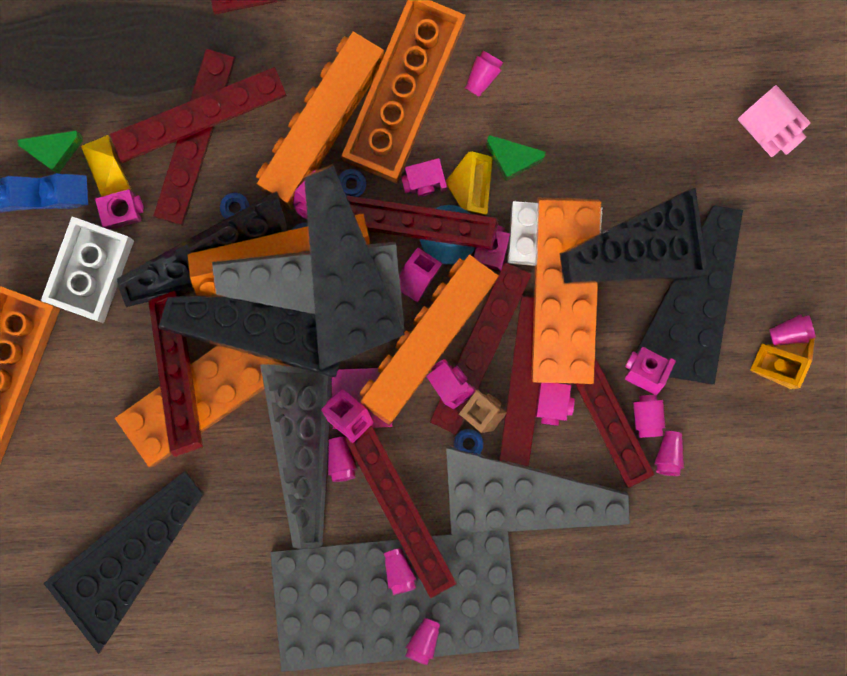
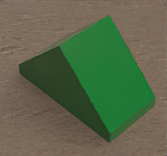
M70 131L19 139L18 146L59 174L81 145L83 138L79 132Z
M491 135L488 136L486 144L505 181L540 164L546 153L545 151Z

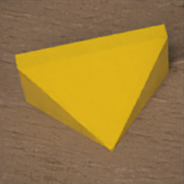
M109 135L81 146L101 197L128 189L131 190Z
M473 151L465 155L447 178L446 185L461 208L468 212L487 215L493 157Z

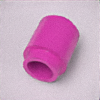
M656 395L639 396V402H633L635 429L639 430V438L663 436V429L665 428L663 400H657Z

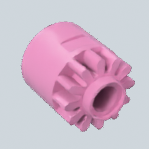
M777 85L737 119L771 157L780 150L786 155L806 138L802 131L810 124V121Z

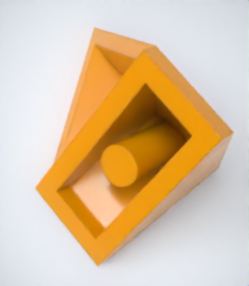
M815 338L809 339V343L776 346L773 344H761L750 370L789 389L801 388L812 363Z

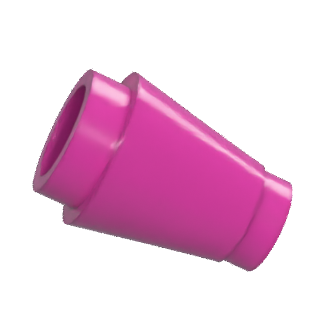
M483 51L480 57L476 56L465 89L480 97L482 92L486 90L502 71L500 67L503 62Z
M800 314L769 329L774 346L809 343V339L816 338L809 315L802 317Z
M665 431L654 463L657 466V473L668 476H680L681 469H684L682 433Z
M346 437L328 440V475L332 477V482H342L356 478L355 471H357V467L349 446L345 441Z
M401 548L384 553L388 589H392L393 595L416 589L414 581L417 579Z
M424 618L405 647L408 649L405 657L428 665L429 660H433L440 624Z

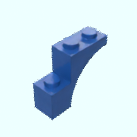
M53 174L42 178L15 176L0 178V212L29 209H74L88 205L86 175Z

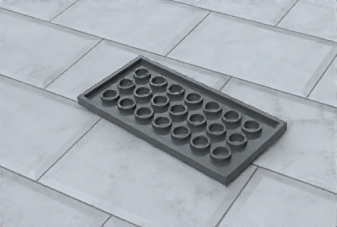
M508 530L431 536L457 583L432 598L429 597L399 539L271 551L281 672L407 660L409 658L405 657L408 649L405 647L424 618L440 624L434 657L519 649ZM401 548L417 579L414 581L416 589L393 595L392 589H388L384 553Z

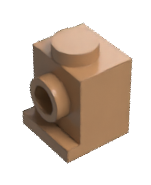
M476 390L459 415L478 431L484 433L494 431L507 412L500 407L502 403L491 394H482Z

